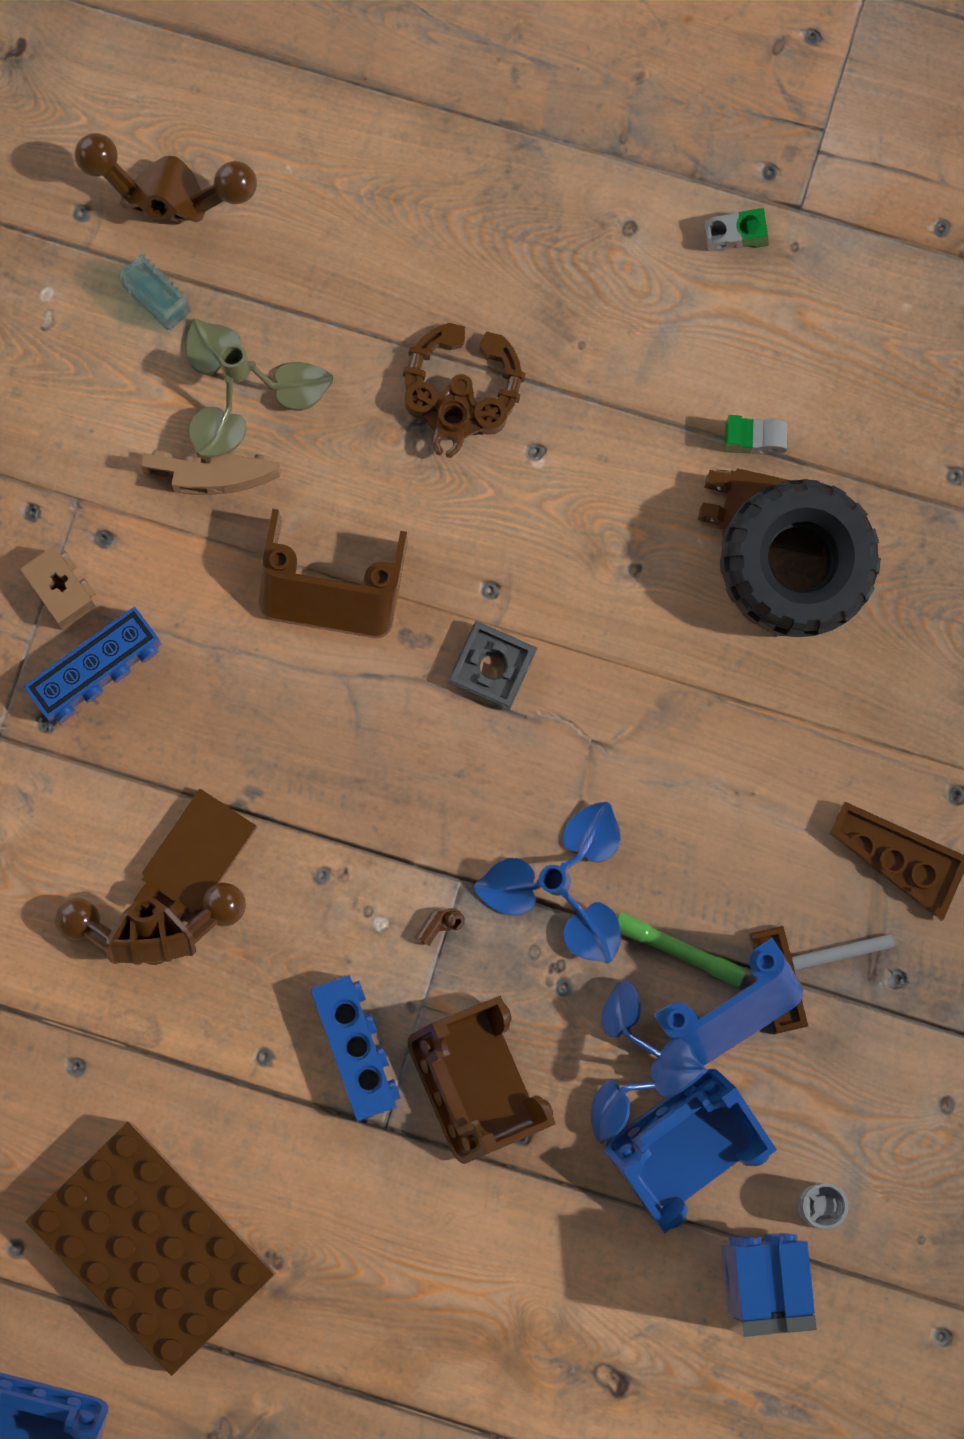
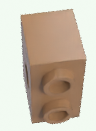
M52 546L21 567L20 570L63 630L96 607L91 599L96 594L85 578L80 581L77 580L72 572L77 567L67 552L64 551L59 554L56 548ZM61 580L65 583L67 589L61 592L55 582Z

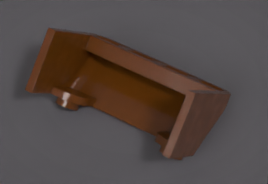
M272 508L262 563L259 606L262 614L269 620L369 638H382L391 631L394 622L408 544L407 532L400 531L395 563L375 562L371 564L365 572L363 585L296 574L297 557L293 549L287 545L278 544L282 520L280 511Z

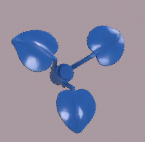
M609 802L590 805L578 812L568 822L564 830L563 842L567 849L578 853L577 856L567 862H562L560 867L557 865L546 866L540 872L536 883H534V870L528 863L518 858H507L495 864L473 886L474 890L493 909L503 914L514 916L527 913L534 907L536 897L533 890L542 887V889L552 895H562L579 914L571 917L564 927V940L569 950L583 959L606 964L612 962L620 946L621 930L619 920L614 911L601 902L592 903L584 911L568 892L571 887V877L567 872L568 868L580 862L584 856L592 862L599 863L611 858L616 853L620 845L621 834L612 805Z
M622 979L615 986L606 1000L602 1012L603 1029L612 1038H618L624 1033L626 1038L655 1055L658 1059L653 1062L650 1070L651 1077L655 1079L654 1082L626 1084L619 1088L616 1081L609 1080L597 1091L591 1107V1124L597 1141L602 1144L606 1140L618 1135L628 1121L630 1101L627 1095H625L628 1091L655 1088L660 1095L672 1097L690 1087L707 1072L686 1040L681 1038L672 1039L660 1052L631 1032L630 1028L635 1026L640 1019L641 1004L636 989L630 981Z

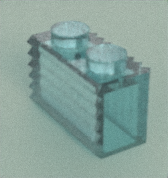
M140 254L120 273L119 277L123 287L167 331L174 329L191 312L188 296H184L183 291H179L178 287H175L174 283L169 281V277H165L164 273H160V269L156 268L155 264H151L150 259H146L145 254Z

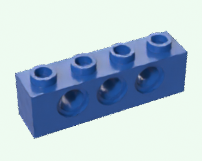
M350 975L312 988L311 992L357 1122L397 1108L395 1100L401 1099L395 1080L387 1081L383 1068L389 1066L383 1046L376 1048L371 1036L378 1033L371 1013L364 1015L360 1002L366 1000L360 981L352 982ZM343 1005L353 1007L356 1013L354 1020L349 1024H341L336 1020V1011ZM362 1038L366 1041L367 1051L363 1056L353 1057L348 1053L347 1045L350 1040ZM371 1070L377 1073L379 1083L376 1088L364 1090L360 1087L359 1077L364 1071Z

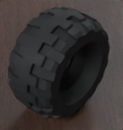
M788 480L771 485L756 493L734 514L725 530L721 543L720 570L725 581V590L731 601L736 604L742 615L750 622L762 627L767 632L780 636H816L845 624L869 600L875 589L874 584L877 574L880 572L879 539L876 529L872 528L867 518L868 514L859 503L854 502L848 497L845 491L834 485L830 486L817 480ZM789 528H804L815 534L823 543L827 554V569L824 578L818 585L806 591L786 589L774 578L769 567L768 551L771 542L779 533Z

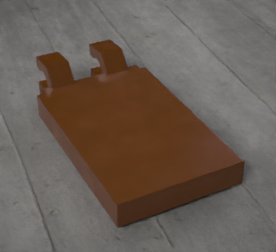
M739 468L735 471L731 470L730 475L709 470L704 488L726 493L724 506L703 502L702 506H700L697 520L719 525V529H723L722 535H724L734 514L748 499L771 485L788 480ZM804 528L786 529L779 533L770 544L772 547L818 557L822 555L824 546L815 534Z
M199 789L143 870L142 880L146 884L142 887L134 902L145 897L156 899L161 892L174 901L170 910L180 921L183 920L188 911L192 914L195 910L200 913L204 893L211 886L221 882L257 829V826L202 789Z

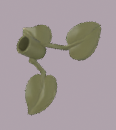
M194 318L188 331L186 343L187 356L191 366L199 373L206 375L214 374L222 367L226 377L225 411L218 407H207L196 413L191 420L189 433L197 455L201 457H219L233 451L243 441L246 434V421L240 415L231 414L233 383L244 381L250 371L255 373L270 389L277 390L276 397L281 406L293 411H302L314 406L333 383V375L325 369L312 364L291 362L282 365L276 370V383H274L256 367L254 361H248L246 352L241 346L240 337L234 330L223 325L206 323Z

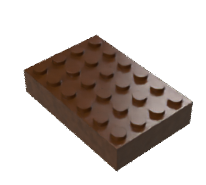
M127 1122L25 1221L171 1376L193 1357L276 1274L132 1122Z

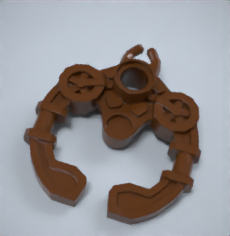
M453 323L440 325L423 336L415 346L409 348L408 367H404L403 371L406 390L405 408L410 415L416 418H423L434 430L432 446L436 455L441 456L443 454V449L440 445L443 439L452 440L453 447L446 451L445 454L447 458H452L460 451L464 438L478 432L488 435L502 431L515 404L519 403L521 394L518 392L520 384L525 380L526 374L521 371L520 362L514 348L503 335L486 331L480 342V352L488 359L502 362L504 367L503 378L508 380L506 389H499L498 399L485 398L480 402H476L474 398L473 383L467 375L458 374L454 376L441 393H438L433 385L423 382L426 377V372L421 370L423 360H430L431 353L438 347L449 350L462 348L465 344V326ZM456 416L461 421L457 424H450L445 418Z

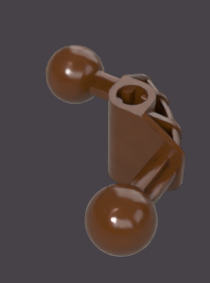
M100 133L88 134L80 139L75 148V161L78 167L87 175L103 176L121 194L120 205L123 208L138 211L156 220L171 219V221L176 222L181 220L197 223L203 219L206 211L223 201L235 205L247 202L252 198L257 188V178L250 166L240 161H230L222 165L215 174L214 184L201 190L193 172L181 159L175 156L162 157L152 163L133 180L118 165L117 148L114 142L106 135Z
M225 882L217 883L204 893L201 903L202 911L184 926L168 907L154 898L145 897L138 899L122 913L113 930H110L100 923L98 909L91 901L84 898H71L58 908L55 922L59 933L64 938L74 942L90 940L107 953L108 960L113 964L132 963L134 965H141V963L158 965L184 956H193L196 953L195 944L215 925L220 927L231 926L242 918L246 908V900L242 891L237 886Z

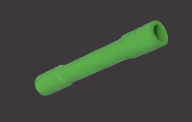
M624 912L620 913L618 920L622 935L637 942L646 943L696 966L737 988L740 986L747 969L721 957L708 954L656 930L649 924Z

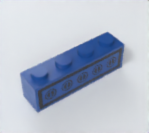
M134 606L23 687L51 724L55 721L62 723L76 712L74 708L84 700L89 703L98 698L103 693L102 687L113 680L114 683H117L131 673L130 667L141 660L142 663H145L152 659L159 652L157 648L162 644L158 636Z

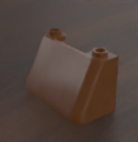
M501 995L435 1021L408 1037V1049L449 1147L454 1157L462 1164L471 1162L556 1124L550 1103L538 1095L529 1097L504 1039L503 1033L508 1031L512 1016L508 1006L504 1004Z

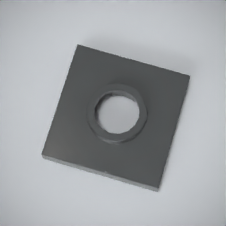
M475 620L450 675L448 684L510 711L536 654L537 647ZM487 656H498L504 662V673L498 679L486 678L480 671V664Z

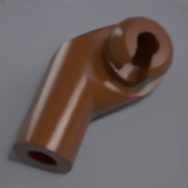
M455 908L434 910L430 913L415 937L430 946L438 932L461 929L465 924V917Z

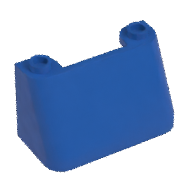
M773 938L757 947L751 954L750 968L757 982L713 1011L699 1018L695 1010H692L688 1005L673 1003L654 1014L670 1040L676 1038L686 1040L703 1065L710 1063L800 1003L803 997L801 983Z
M708 1069L690 1087L675 1096L666 1097L624 1128L614 1138H611L605 1146V1152L664 1233L680 1226L685 1221L688 1207L684 1201L735 1163L740 1161L745 1166H760L777 1150L737 1088L716 1069Z
M0 1372V1439L102 1438L109 1407L102 1399Z

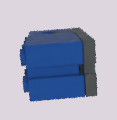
M774 1233L764 1234V1241H762L761 1237L741 1236L729 1238V1245H721L727 1309L730 1315L728 1316L729 1329L743 1337L817 1330L816 1318L813 1315L815 1308L808 1241L798 1240L797 1234Z

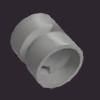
M816 1183L809 1185L801 1192L798 1198L797 1209L800 1218L805 1224L812 1228L831 1229L844 1221L848 1214V1201L846 1195L837 1186L827 1183Z

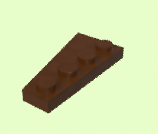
M844 801L829 834L932 915L943 921L964 874V855Z

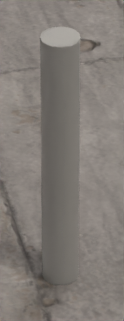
M889 934L791 958L794 970H799L894 948V941L892 935Z

